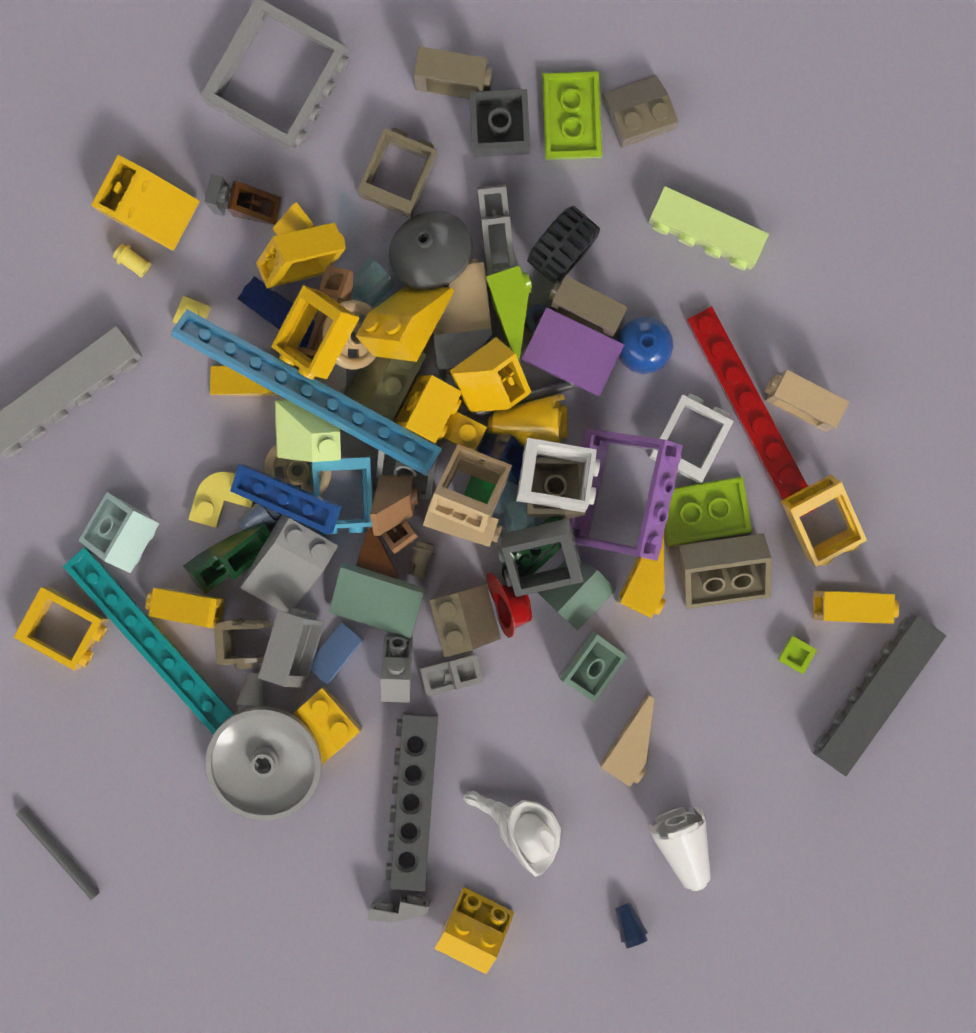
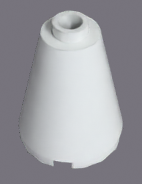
M680 807L667 811L655 818L656 824L654 826L650 823L648 826L650 835L683 887L692 891L702 890L711 879L706 817L703 809L693 807L694 811L686 812L685 807Z

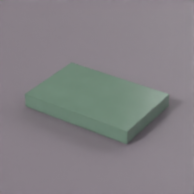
M343 562L329 613L411 638L426 588Z

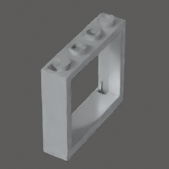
M254 0L200 96L205 104L294 152L297 146L300 147L301 143L305 142L308 135L306 129L310 122L314 123L318 119L322 110L320 104L324 97L329 98L336 85L334 80L337 74L345 71L346 64L350 59L348 58V50L345 45L264 0ZM267 16L333 52L287 134L221 98Z

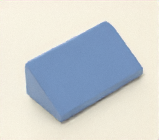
M341 622L315 654L310 671L328 685L364 639Z

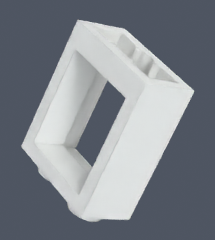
M689 393L688 396L681 395L658 439H668L684 407L722 425L700 468L683 459L680 460L677 473L697 483H702L734 421L728 418V412L715 406L712 410L702 405L703 399ZM652 450L649 458L656 461L658 451Z
M527 438L524 446L516 501L585 513L589 504H594L596 487L591 486L593 476H598L600 460L596 459L597 450ZM537 455L585 463L579 500L531 492Z

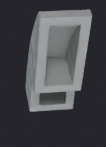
M505 184L477 187L488 276L515 267Z

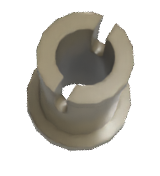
M417 541V544L413 545L415 551L410 570L408 571L409 575L426 578L431 554L435 553L433 544Z

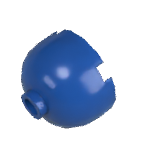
M651 317L635 318L626 323L617 339L618 342L624 344L619 355L621 363L631 372L639 374L654 373L663 368L671 358L674 348L673 338L668 327L660 320Z

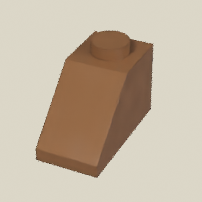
M379 476L370 512L374 536L382 535L413 516L415 505L420 503V489L415 488L414 476Z

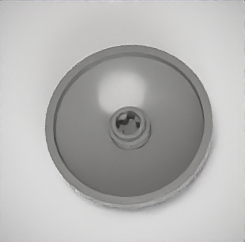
M267 706L247 708L227 718L211 738L205 758V770L209 785L220 802L232 812L242 817L259 821L281 819L302 808L312 797L318 785L322 769L319 744L308 726L298 717L287 711Z

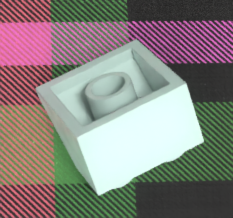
M106 492L78 541L103 561L131 573L134 566L140 561L141 554L148 542L155 535L159 523L144 512Z

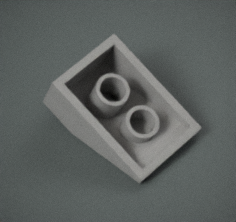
M282 514L239 587L277 609L288 612L290 607L295 608L324 571L338 545L299 521Z

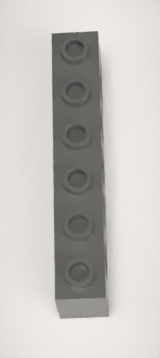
M404 712L403 719H397L396 736L401 737V748H395L394 765H399L398 777L393 776L392 794H397L396 805H391L390 823H395L394 834H389L388 851L393 852L392 863H387L385 877V880L391 881L390 889L425 891L438 715ZM412 736H418L423 740L424 747L421 750L414 751L408 746V739ZM410 765L418 766L422 771L421 777L410 779L406 775V768ZM408 794H414L419 798L420 804L415 808H409L404 803V797ZM406 823H412L417 827L418 832L414 836H406L403 834L401 827ZM403 852H410L415 856V862L411 865H405L400 861L399 856Z

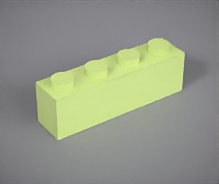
M666 186L648 223L653 225V230L664 235H668V233L674 234L679 237V242L693 247L694 244L705 249L704 253L717 259L722 256L731 261L730 265L743 271L746 268L751 270L755 266L769 236L768 233Z

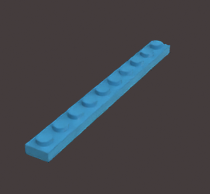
M186 309L172 329V337L425 476L429 474L442 451V448L318 380H312L301 375L298 369Z

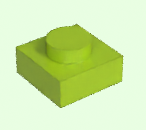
M790 635L777 660L804 675L817 649Z

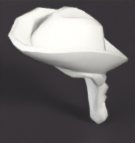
M469 791L467 794H464L463 800L467 804L475 806L491 815L498 825L501 839L519 863L535 877L542 875L550 867L560 847L561 827L550 810L540 803L522 800L509 807L501 802L486 799L477 791Z

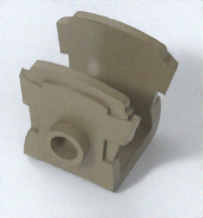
M239 618L217 623L214 628L217 664H235L236 669L253 668V663H263L265 654L235 656L233 629L267 628L274 626V621H269V618L247 621Z

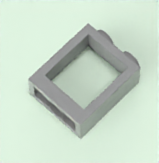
M290 607L288 612L278 611L258 678L283 687L306 688L325 622L317 620L316 613Z

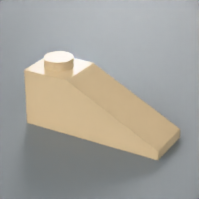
M646 694L599 764L602 769L629 787L633 782L638 784L646 772L644 766L647 761L654 698L649 694Z

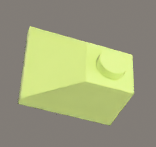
M287 399L275 400L277 458L307 462L341 460L340 429Z

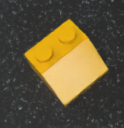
M420 375L416 378L394 423L431 443H436L437 440L440 441L444 437L448 429L446 422L450 414L454 415L461 404L459 397L462 391L433 375Z
M326 686L321 688L293 713L314 734L321 751L322 764L363 729Z

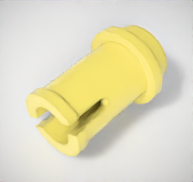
M121 244L113 255L118 265L122 263L140 278L147 273L152 264L132 251L130 245L125 246Z

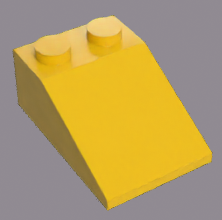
M406 285L367 314L356 337L375 357L417 362L455 291L449 287L419 290Z
M664 534L658 561L637 557L616 602L651 619L654 614H660L666 602L662 598L665 592Z

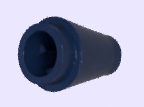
M628 903L615 908L621 943H625L626 949L647 942L646 934L648 932L632 904Z

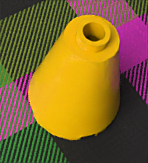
M557 394L514 405L509 410H496L493 416H489L488 419L489 433H493L495 439L525 445L527 438L562 443V438H568L567 406H561L560 402L565 400V397L562 394Z

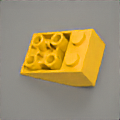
M117 155L91 206L108 218L174 252L200 201L145 168Z

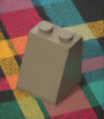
M487 584L429 600L444 657L474 650L501 639Z

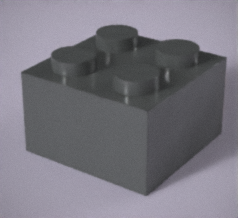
M527 89L470 92L473 157L529 155L530 132Z

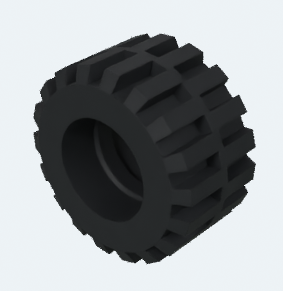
M571 206L565 209L538 239L528 255L527 262L555 284L557 280L561 281L589 250L599 235L600 227L575 206Z

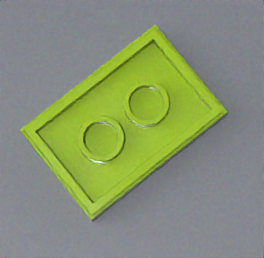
M599 71L542 73L545 160L602 158Z
M743 476L674 488L668 511V519L664 529L667 547L752 533Z

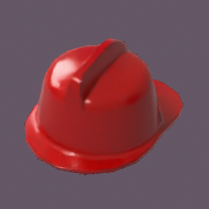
M489 572L486 575V579L496 606L498 621L503 633L508 638H511L514 635L515 628L532 620L530 599L528 594L516 597L513 586L501 585L496 576Z

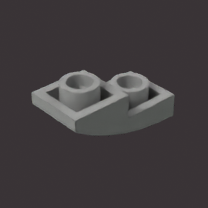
M408 894L407 897H401L399 908L394 907L392 902L378 900L377 904L371 903L368 920L392 922L416 918L428 913L430 902L424 901L425 897L416 894Z

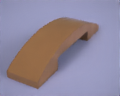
M327 265L319 291H322L339 304L351 300L353 272ZM321 311L318 312L307 348L299 347V351L312 360L323 341V326L327 316Z

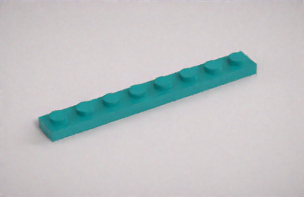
M87 547L80 550L63 566L213 735L227 718L235 714Z

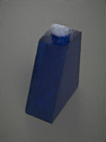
M255 276L245 285L242 293L237 298L247 308L278 331L293 305L292 302L271 287L266 288L265 283ZM312 320L299 347L307 348L315 324L314 320Z

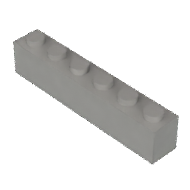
M115 326L0 410V457L8 456V458L15 456L23 449L21 445L29 439L34 441L46 432L44 428L52 422L57 424L68 417L69 413L67 411L76 405L78 407L83 406L92 399L91 394L97 389L104 390L115 382V376L122 371L127 373L138 365L137 360L142 356L121 328Z

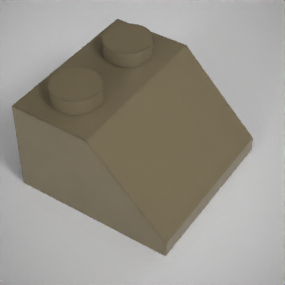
M657 75L603 93V98L621 148L667 133L676 128L678 119L670 96Z

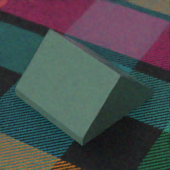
M580 554L584 582L537 592L577 631L616 591V588ZM566 560L558 568L567 567Z
M591 630L558 677L595 703L625 661L627 655Z

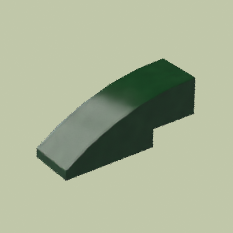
M263 522L246 528L214 544L184 564L183 567L195 585L207 594L228 576L234 580L250 568L271 532Z

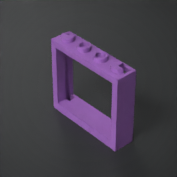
M585 428L581 447L597 450L596 459L600 460L598 476H593L591 487H596L594 504H589L585 515L569 518L572 531L574 532V529H576L574 537L576 544L658 561L683 445L665 439ZM594 437H596L595 445L593 444ZM609 443L658 451L637 547L589 538Z

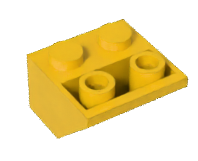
M497 337L450 370L458 390L462 391L461 396L470 412L509 410L532 393L516 354Z
M463 887L444 924L434 949L487 974L499 954L514 911Z

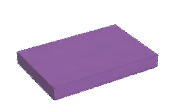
M546 307L521 360L599 397L624 344Z

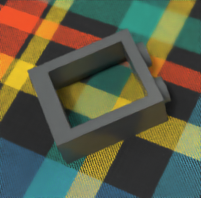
M569 518L501 534V545L497 546L498 556L501 563L506 562L507 570H504L508 587L513 586L516 597L584 582L583 567ZM561 542L567 567L520 577L513 552Z

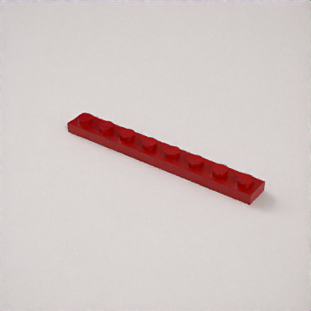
M711 306L688 318L686 322L781 501L808 487L713 307Z

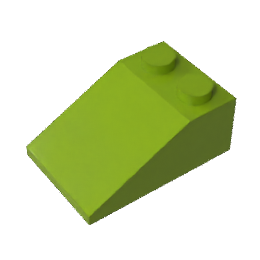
M516 266L486 276V285L506 345L516 354L518 361H520L528 296L531 293L532 285L527 271L522 273L520 266Z

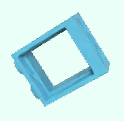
M370 457L310 462L311 493L319 497V471L360 469L363 518L337 520L332 534L338 533L337 528H349V533L366 532V527H372L370 517L372 508Z

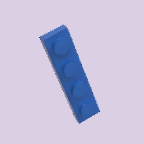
M245 464L238 465L230 490L237 495L326 534L333 533L342 507Z

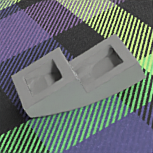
M477 654L418 669L425 697L484 682Z

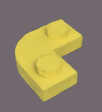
M217 472L205 478L199 485L188 520L218 528L225 501L249 508L254 506V502L230 491L235 477L234 473Z

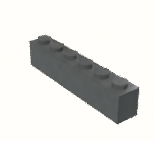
M911 614L910 617L906 616L897 627L899 633L893 641L888 640L880 651L882 656L876 664L872 663L865 671L863 677L866 679L860 687L856 686L847 697L849 701L843 711L838 710L830 721L832 727L827 734L822 733L814 743L816 749L813 754L845 777L947 636L919 615Z

